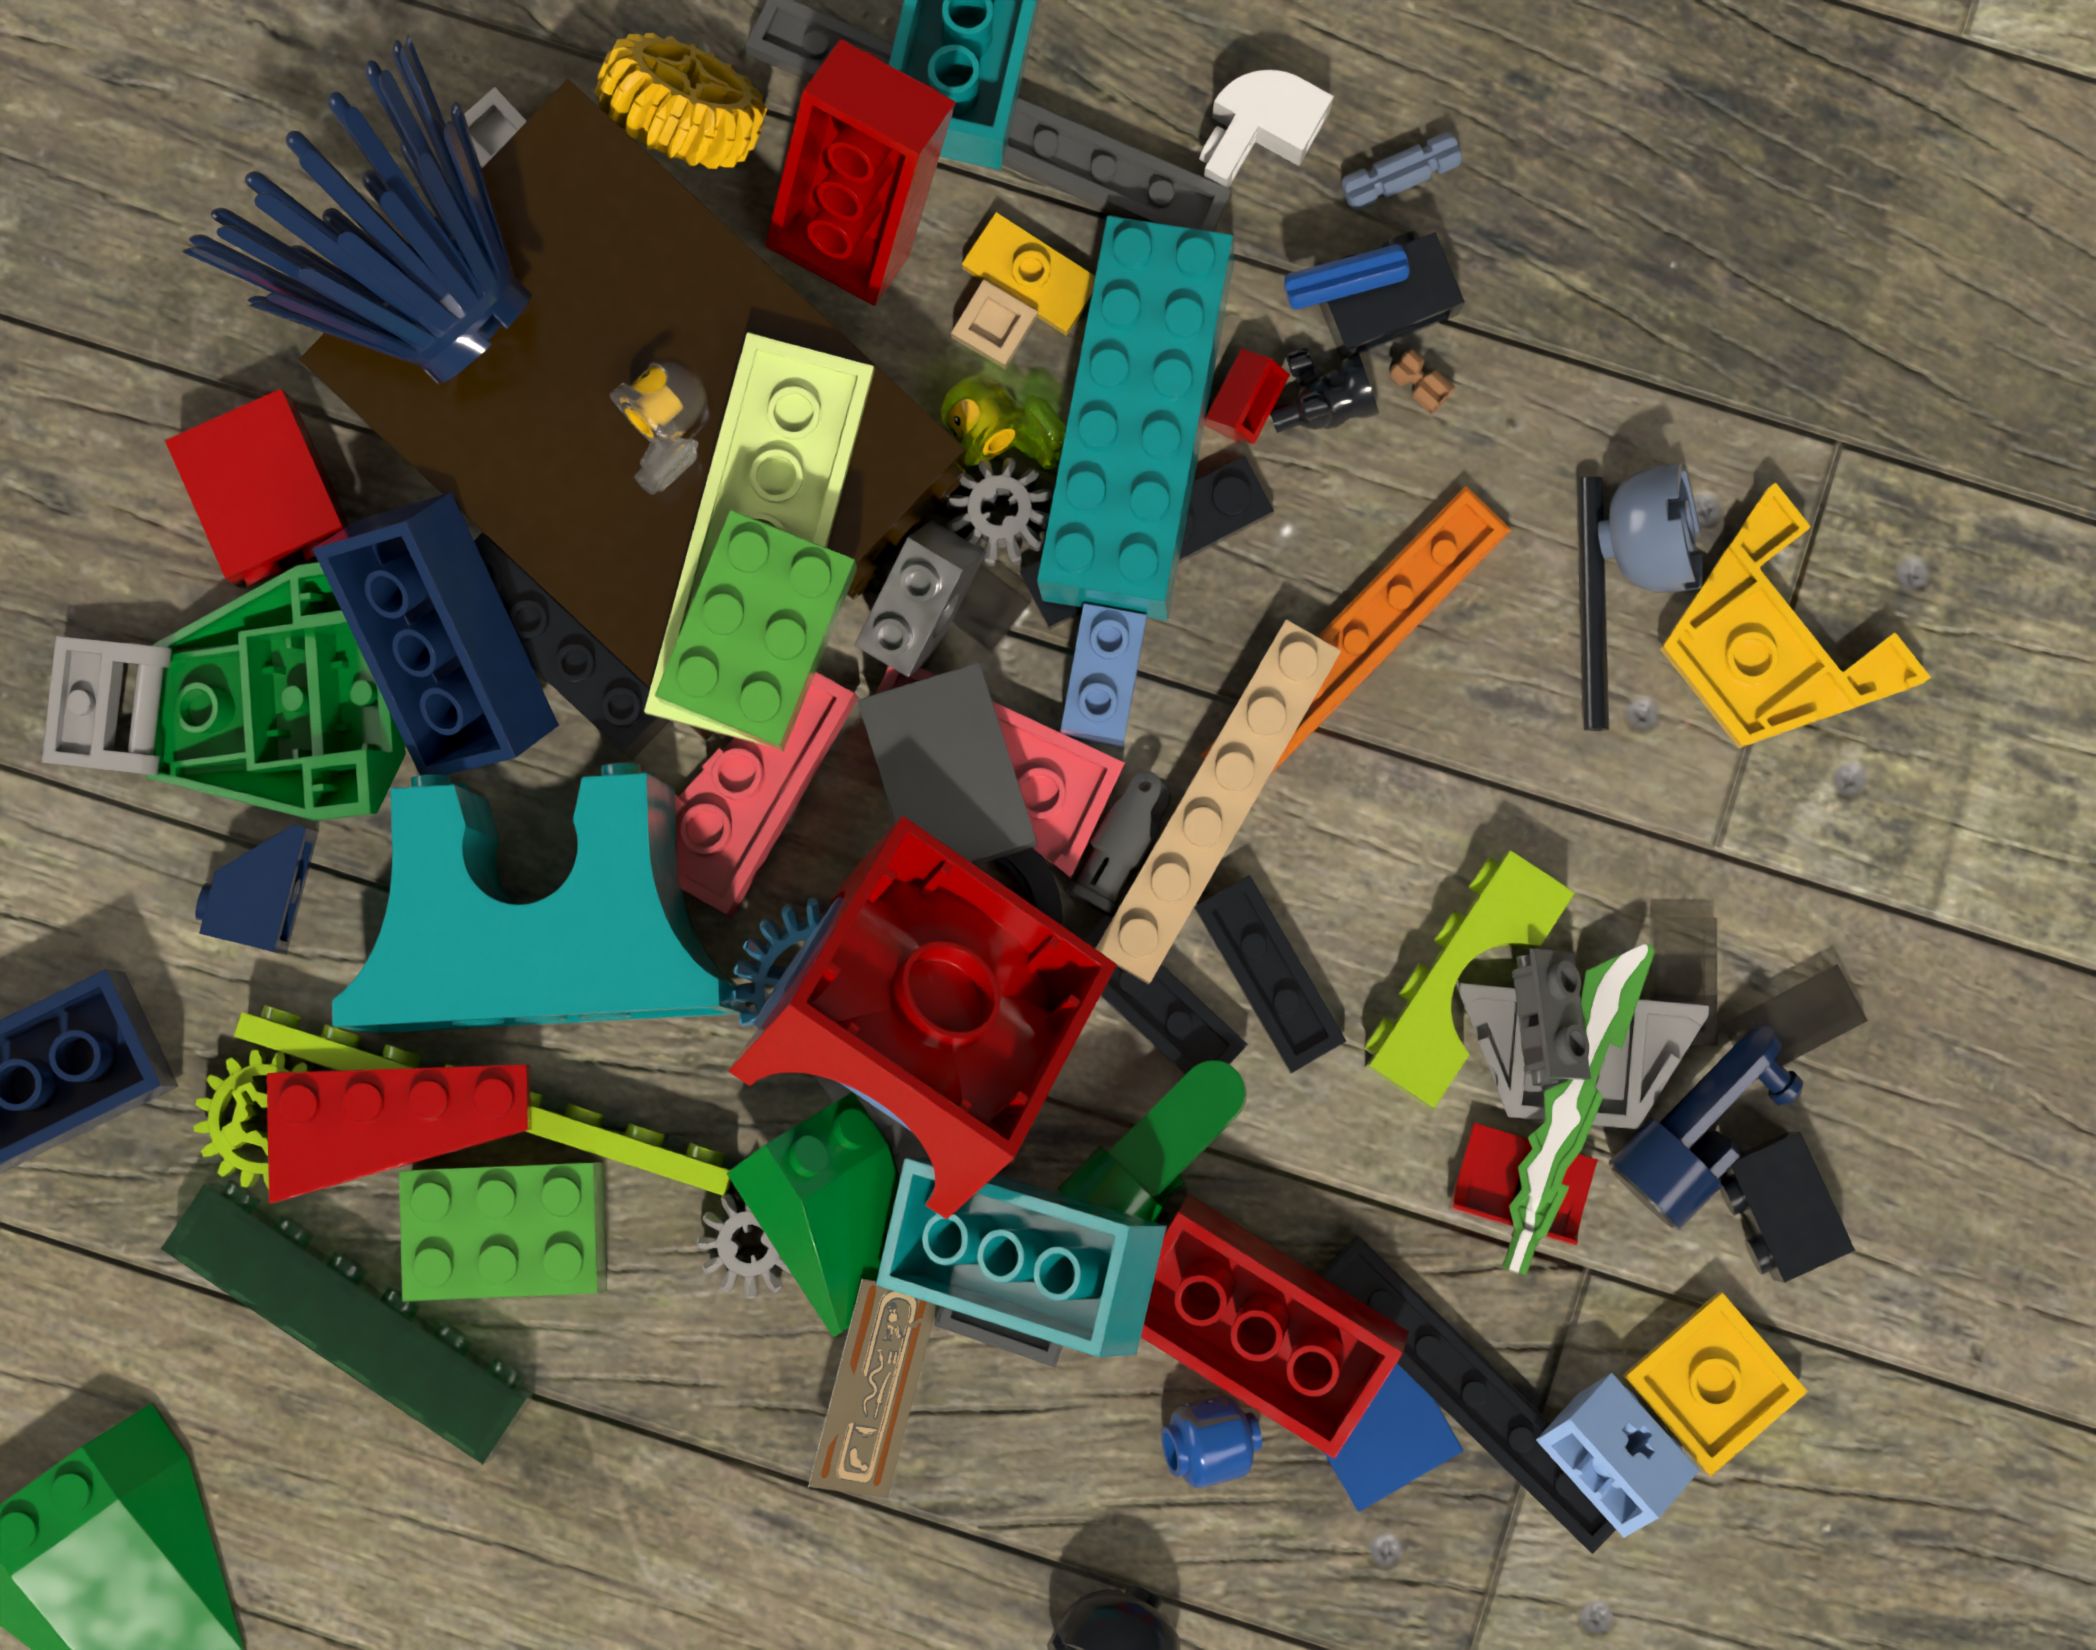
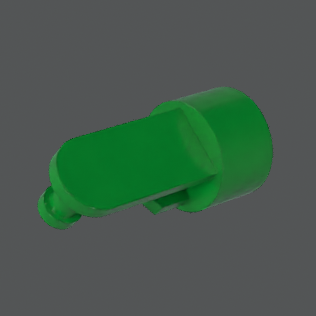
M1205 1061L1196 1065L1108 1152L1100 1145L1057 1189L1063 1195L1160 1224L1169 1215L1162 1206L1184 1185L1181 1172L1242 1112L1247 1098V1090L1243 1078L1234 1067L1222 1061Z

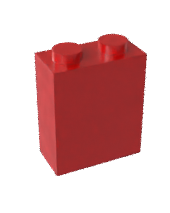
M282 388L165 440L225 579L237 587L247 585L249 590H253L283 574L281 568L305 559L307 564L317 563L318 560L313 548L349 526L296 403Z

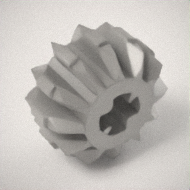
M1006 458L1002 466V475L993 476L992 465L989 460L979 461V470L982 481L978 483L972 476L966 473L960 480L961 488L970 496L956 494L950 495L947 499V507L949 509L964 514L952 519L948 523V528L957 535L972 531L965 540L977 547H980L983 543L986 544L985 552L987 553L984 557L986 565L994 566L996 564L999 548H1007L1010 562L1013 565L1019 564L1022 559L1017 543L1023 541L1034 551H1039L1043 546V541L1039 535L1030 527L1047 529L1050 514L1036 509L1044 507L1052 501L1051 491L1049 489H1040L1029 492L1039 478V474L1034 468L1025 471L1018 480L1014 479L1016 462L1013 458ZM998 499L1009 500L1010 511L1018 509L1016 516H1005L1002 525H993L989 512L982 515L984 508H995Z
M730 1193L726 1194L721 1198V1201L730 1218L726 1220L719 1214L711 1211L706 1212L703 1217V1221L708 1226L719 1231L718 1237L703 1236L697 1238L696 1245L698 1248H717L719 1254L718 1257L710 1259L702 1265L703 1271L709 1274L725 1265L729 1271L720 1284V1289L724 1292H729L735 1287L740 1275L745 1276L744 1293L746 1298L757 1297L760 1274H762L767 1287L773 1293L783 1289V1284L774 1267L777 1265L787 1273L791 1274L765 1232L761 1236V1242L768 1247V1250L763 1258H761L759 1253L751 1256L750 1261L740 1255L744 1245L740 1240L736 1239L738 1232L742 1228L746 1233L753 1231V1225L760 1228L761 1226L746 1203V1211L743 1212L737 1199Z

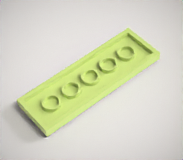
M747 333L644 710L646 714L765 745L665 705L655 697V693L730 510L827 548L874 375V366Z

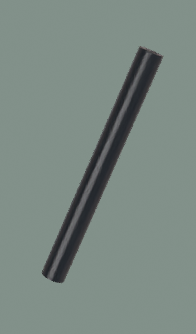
M1591 476L1577 479L1584 731L1609 730L1606 579L1605 559L1602 555L1598 535V522L1604 521L1603 478Z

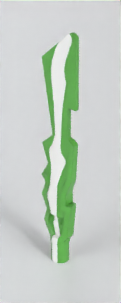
M1643 944L1586 971L1581 1007L1584 1030L1589 1041L1588 1060L1591 1079H1568V1081L1544 1091L1545 1123L1528 1137L1532 1150L1518 1166L1522 1190L1509 1205L1514 1230L1502 1264L1504 1269L1524 1276L1527 1275L1536 1246H1539V1241L1547 1236L1570 1186L1562 1185L1567 1168L1582 1151L1602 1103L1603 1097L1595 1085L1609 1044L1620 1049L1623 1047L1654 957V948L1649 944Z

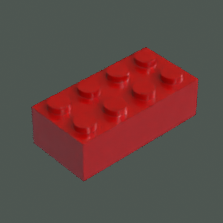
M840 39L803 90L765 247L867 303L876 306L910 256L956 101L941 94L933 86L919 82L882 62L876 55L862 51Z
M1188 1194L1165 1230L1141 1338L1335 1459L1403 1354L1409 1331Z

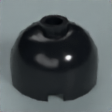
M1128 1585L1125 1593L1104 1589L1085 1594L1071 1604L1059 1620L1047 1647L1048 1650H1180V1638L1169 1618L1159 1611L1163 1604L1162 1601L1143 1588Z

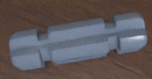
M1444 132L1428 139V143L1424 148L1417 144L1374 163L1373 168H1371L1372 170L1369 172L1363 168L1345 176L1341 187L1347 203L1353 210H1360L1376 203L1377 196L1381 194L1384 198H1387L1430 179V175L1435 170L1438 174H1442L1458 167L1463 158L1457 140L1451 132Z

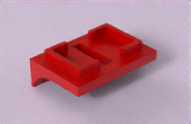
M1473 1123L1448 1209L1514 1228L1512 1216L1509 1214V1205L1512 1203L1520 1176L1518 1166L1524 1160L1525 1155H1528L1532 1150L1528 1138ZM1579 1154L1567 1168L1562 1185L1570 1187L1547 1236L1544 1238L1570 1246L1577 1245L1581 1218L1598 1159Z

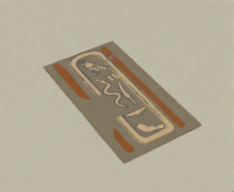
M861 1280L808 1487L888 1498L937 1308L936 1304L877 1286L876 1281Z

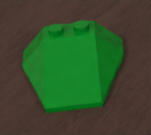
M319 562L297 565L151 645L172 649L170 668L163 667L154 756H160L158 775L146 774V778L315 821L378 813L406 755L405 743Z
M150 1403L87 1442L0 1504V1626L31 1650H246L190 1454L154 1403Z

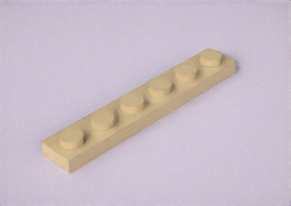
M1287 619L1285 620L1095 948L1117 963L1118 967L1150 984L1340 655L1341 650Z

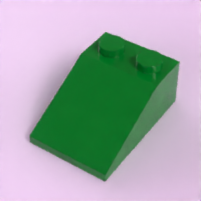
M854 1092L847 1094L765 1144L726 1173L832 1337L837 1336L850 1327L861 1280L877 1281L899 1186L889 1146Z

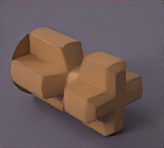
M1409 349L1391 367L1390 378L1400 387L1412 382L1415 385L1412 398L1432 415L1449 398L1456 387L1437 370L1425 374L1422 371L1425 359L1414 349Z

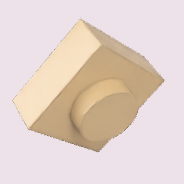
M983 279L952 330L951 337L1006 370L1036 321L1038 311Z

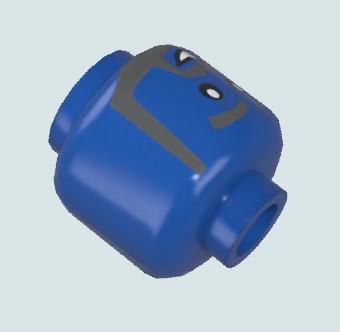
M1218 1396L1185 1404L1175 1409L1171 1415L1170 1424L1162 1428L1161 1442L1164 1457L1172 1475L1175 1477L1182 1476L1186 1483L1195 1488H1204L1240 1479L1247 1475L1252 1468L1254 1451H1259L1262 1448V1435L1258 1421L1252 1412L1244 1414L1235 1400L1228 1396Z

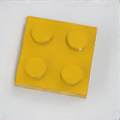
M1719 1291L1622 1375L1701 1469L1710 1477L1808 1392L1723 1292Z

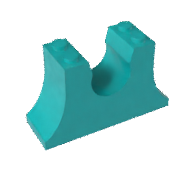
M618 763L603 765L602 776L582 777L573 816L578 840L577 856L573 869L562 886L550 896L540 901L517 905L508 896L498 877L496 855L500 839L488 799L468 791V784L451 783V777L446 775L414 776L411 778V787L390 788L392 875L386 914L375 946L365 965L349 986L332 1000L333 1027L377 1034L737 1015L745 1009V1002L734 1000V989L739 984L731 980L710 958L691 923L678 877L675 788L656 779L654 772L641 771L640 764Z

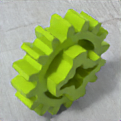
M251 1050L250 1066L246 1067L239 1058L231 1057L226 1060L227 1069L230 1073L227 1079L212 1074L207 1077V1082L216 1092L213 1098H196L195 1105L209 1112L208 1120L193 1125L194 1132L208 1133L211 1136L212 1142L208 1143L201 1150L203 1157L221 1155L224 1158L217 1172L219 1175L228 1177L240 1169L242 1170L240 1177L241 1186L248 1188L254 1187L259 1180L260 1174H263L264 1182L269 1189L268 1163L254 1161L238 1151L243 1147L254 1144L261 1146L268 1156V1130H256L254 1122L262 1117L258 1107L267 1108V1086L258 1077L267 1076V1073L312 1072L314 1066L310 1062H301L292 1070L290 1069L291 1055L280 1051L276 1053L270 1065L264 1050ZM233 1096L237 1104L232 1122L226 1125V1111Z

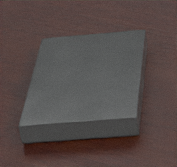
M980 662L857 700L895 823L903 815L974 865L1037 846L1035 834Z

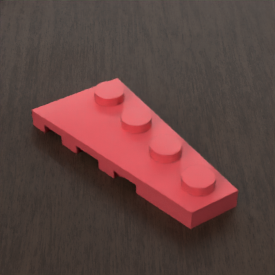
M888 666L876 694L936 675L920 668L910 677H907ZM993 702L1037 841V846L1033 848L1042 858L1071 880L1123 770L1125 762Z
M816 672L784 752L773 747L734 737L723 750L719 748L702 766L704 770L679 796L675 795L676 843L680 889L732 918L856 704L859 697L855 693Z

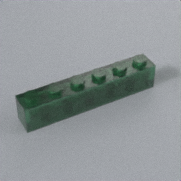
M228 1180L225 1186L219 1183H206L202 1186L161 1247V1250L482 1465L494 1458L535 1396L534 1393L523 1387L528 1378L521 1371L497 1357L494 1358L491 1364L487 1363L469 1351L474 1341L466 1334L445 1322H441L436 1329L416 1315L421 1308L416 1301H402V1292L391 1286H388L384 1293L363 1280L368 1271L361 1264L336 1250L331 1257L327 1256L310 1244L314 1238V1234L285 1215H282L278 1222L257 1209L261 1199L239 1183Z

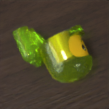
M975 375L962 379L948 391L941 405V419L945 427L954 433L965 448L964 462L967 466L978 465L979 461L984 459L990 460L1014 446L1031 459H1036L1043 469H1051L1060 463L1061 447L1064 443L1066 426L1046 399L1029 395L1026 403L1020 408L1009 392L998 381L984 375Z

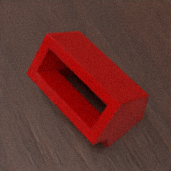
M1241 349L1205 418L1204 426L1238 443L1240 440L1255 444L1290 374L1271 358Z

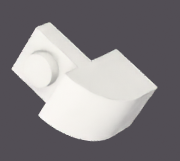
M1259 70L1235 79L1219 93L1214 101L1212 118L1228 126V129L1224 130L1217 126L1201 152L1199 160L1207 163L1204 178L1229 188L1255 142L1300 166L1330 113L1334 96L1294 74L1279 70Z

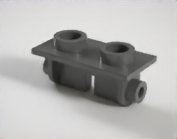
M1530 949L1529 955L1516 958L1517 969L1511 971L1512 978L1514 979L1518 1017L1538 1015L1539 1025L1520 1029L1525 1063L1524 1073L1531 1074L1533 1086L1556 1084L1558 1079L1589 1080L1591 1079L1588 1060L1589 1041L1584 1030L1580 1000L1581 979L1576 968L1575 954L1569 951Z

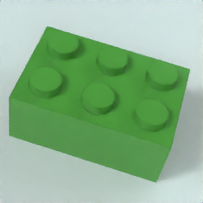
M730 510L663 673L655 697L665 705L784 752L856 574L857 566L855 559Z
M603 1162L399 1171L402 1301L595 1294L607 1291Z

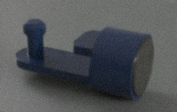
M1771 1026L1758 1027L1742 1037L1659 1123L1651 1118L1608 1162L1612 1168L1611 1171L1621 1183L1670 1228L1674 1227L1680 1230L1722 1187L1718 1178L1740 1157L1739 1148L1735 1143L1718 1131L1707 1132L1689 1150L1757 1078L1769 1089L1768 1096L1777 1105L1790 1104L1801 1095L1803 1080L1794 1071H1787L1775 1059L1782 1048L1783 1039Z

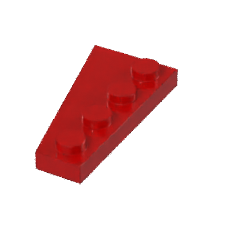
M530 1065L267 1073L269 1204L532 1130Z

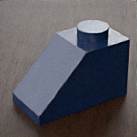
M293 824L215 871L212 884L205 883L197 900L195 917L196 920L202 921L199 934L287 955L319 832Z

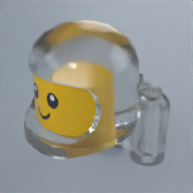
M671 357L655 359L649 364V368L630 386L620 384L610 393L613 403L650 442L640 461L642 468L634 477L638 484L651 495H654L657 491L663 492L695 462L698 442L691 438L688 440L684 439L681 436L700 418L705 411L707 402L706 387L699 374L687 363Z

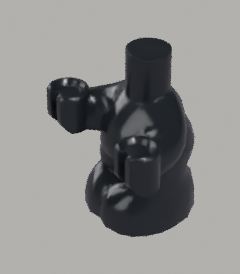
M1308 348L1298 349L1285 355L1292 376L1297 378L1298 393L1294 401L1272 409L1270 415L1277 433L1299 425L1312 430L1332 429L1339 427L1351 418H1369L1379 414L1359 353L1347 357L1338 369L1320 376L1315 368Z

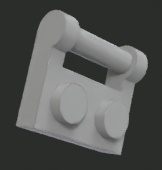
M56 636L42 763L158 775L160 756H154L163 667L170 668L172 649ZM124 663L137 664L128 753L114 751Z

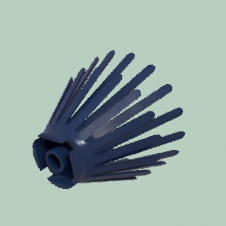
M408 34L404 46H402L400 41L395 40L392 46V55L447 179L391 72L388 70L382 71L375 61L370 60L365 66V74L401 139L400 151L444 231L357 108L351 107L341 93L333 92L328 98L330 110L373 169L364 172L362 184L409 244L301 132L291 131L286 136V144L299 158L301 167L368 235L335 208L326 209L322 214V221L265 175L252 171L245 176V182L248 187L258 194L254 200L255 205L338 267L301 245L290 247L226 208H216L211 212L212 218L223 225L217 229V235L275 269L202 234L191 236L189 240L195 246L184 249L182 252L272 292L266 297H250L247 299L252 303L249 306L391 357L420 365L437 383L439 381L444 383L465 369L491 345L488 340L502 324L507 329L529 303L532 294L514 276L509 254L462 106L454 101L451 107L452 122L449 121L446 124Z

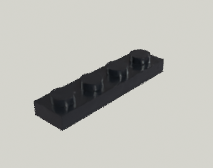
M1245 456L1194 481L1179 563L1273 515L1274 510ZM1039 561L1021 570L1020 575L1048 629L1051 630L1082 614L1083 607L1042 601L1037 582L1041 563Z

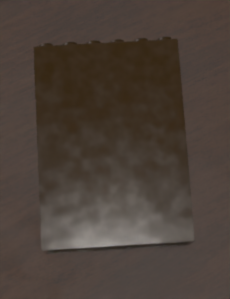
M569 79L554 92L482 168L514 276L532 294L529 303L507 329L502 324L488 340L491 345L465 369L444 383L441 381L437 383L420 365L391 357L323 333L299 358L328 389L441 494L452 492L461 513L649 689L653 681L747 333L874 366V375L827 549L855 559L857 571L847 594L852 600L858 598L878 576L879 572L876 570L878 559L889 548L896 554H899L907 538L923 527L919 524L922 519L920 515L932 502L939 508L946 505L949 496L955 495L961 489L960 480L966 473L964 470L965 448ZM436 216V217H435V220L438 222V224L440 225V227H441L442 230L444 231L442 225L440 224V222H439V220H438V218H437V216ZM652 365L658 366L664 371L667 379L663 387L677 401V405L652 429L653 438L643 434L625 413L626 408L633 411L648 396L644 395L636 401H628L625 397V392ZM690 726L706 742L716 733ZM716 733L721 739H724L727 736L724 734Z

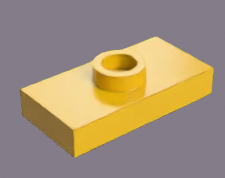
M997 212L961 264L962 269L980 281L984 279L1038 311L1037 318L1065 336L1069 334L1091 301L1096 277Z

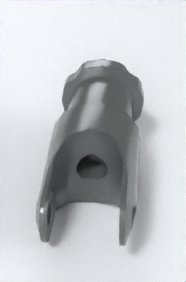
M1147 771L1137 774L1132 779L1123 797L1117 800L1105 815L1090 843L1094 850L1076 882L1069 881L1064 889L1072 897L1105 915L1108 914L1114 917L1118 910L1115 902L1133 870H1141L1156 843V837L1160 829V820L1171 800L1168 788L1161 783L1157 775ZM1143 782H1150L1142 790H1140V786ZM1159 795H1161L1160 801L1156 803Z

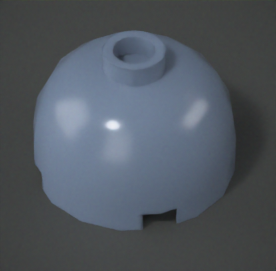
M1679 462L1656 466L1635 473L1621 483L1610 502L1609 520L1598 522L1599 542L1604 559L1615 557L1622 575L1632 584L1655 593H1674L1701 589L1703 583L1702 553L1691 555L1689 553L1696 549L1695 532L1700 533L1694 495L1686 470L1682 471V463Z

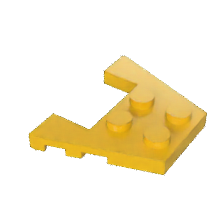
M1776 482L1764 491L1702 584L1701 589L1698 590L1660 648L1738 748L1917 687L1931 678L1895 632L1845 671H1841L1764 575L1760 567L1811 528Z

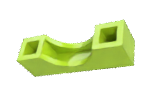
M1511 850L1505 853L1499 862L1490 856L1486 859L1468 887L1477 894L1476 898L1464 915L1455 909L1452 911L1433 942L1442 947L1440 953L1429 969L1420 963L1415 967L1398 994L1407 1000L1404 1008L1394 1022L1384 1016L1363 1047V1049L1372 1054L1365 1066L1367 1069L1428 1109H1435L1470 1055L1457 1035L1451 1013L1452 994L1463 969L1472 959L1488 949L1502 946L1527 949L1540 947L1575 894L1574 891Z

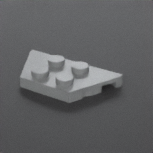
M1460 983L1459 994L1508 1117L1545 1121L1544 1091L1564 1083L1568 1079H1558L1556 1084L1533 1086L1531 1074L1524 1073L1525 1063L1520 1029L1539 1025L1538 1015L1518 1017L1515 988ZM1638 1000L1622 1049L1609 1044L1595 1085L1603 1100L1592 1124L1593 1126L1638 1130L1707 1019L1709 1006Z

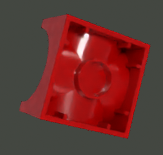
M902 815L840 885L830 904H833L838 897L842 898L843 901L828 929L789 989L762 1026L740 1051L728 1072L749 1086L763 1077L778 1073L794 1072L817 1075L852 1087L883 1105L915 1134L925 1148L935 1174V1187L925 1205L947 1220L1015 1158L1117 963Z

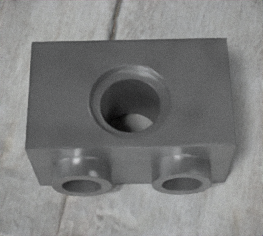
M933 520L907 538L854 645L898 672L910 677L934 657L987 552Z

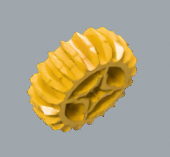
M646 33L644 36L628 34L626 39H617L612 51H608L597 76L599 81L595 94L599 98L598 106L605 113L609 114V117L615 123L623 127L629 136L646 144L647 150H658L664 153L668 159L675 157L684 160L689 166H696L698 163H701L708 169H717L719 166L724 168L734 167L737 162L745 161L749 151L755 148L764 126L763 120L767 108L762 102L763 95L758 89L752 87V81L747 76L736 73L733 64L723 63L715 58L714 52L706 53L697 49L694 43L687 45L678 42L673 36L662 39L654 33Z

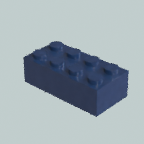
M452 492L359 519L313 548L316 558L420 776L448 775L514 759L559 726Z
M104 969L0 1020V1174L179 1087L125 972Z

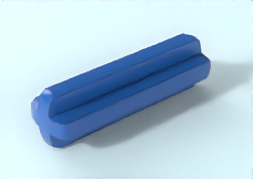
M1395 244L1292 272L1284 278L1286 298L1291 308L1298 310L1406 280L1410 274L1409 262L1402 245Z

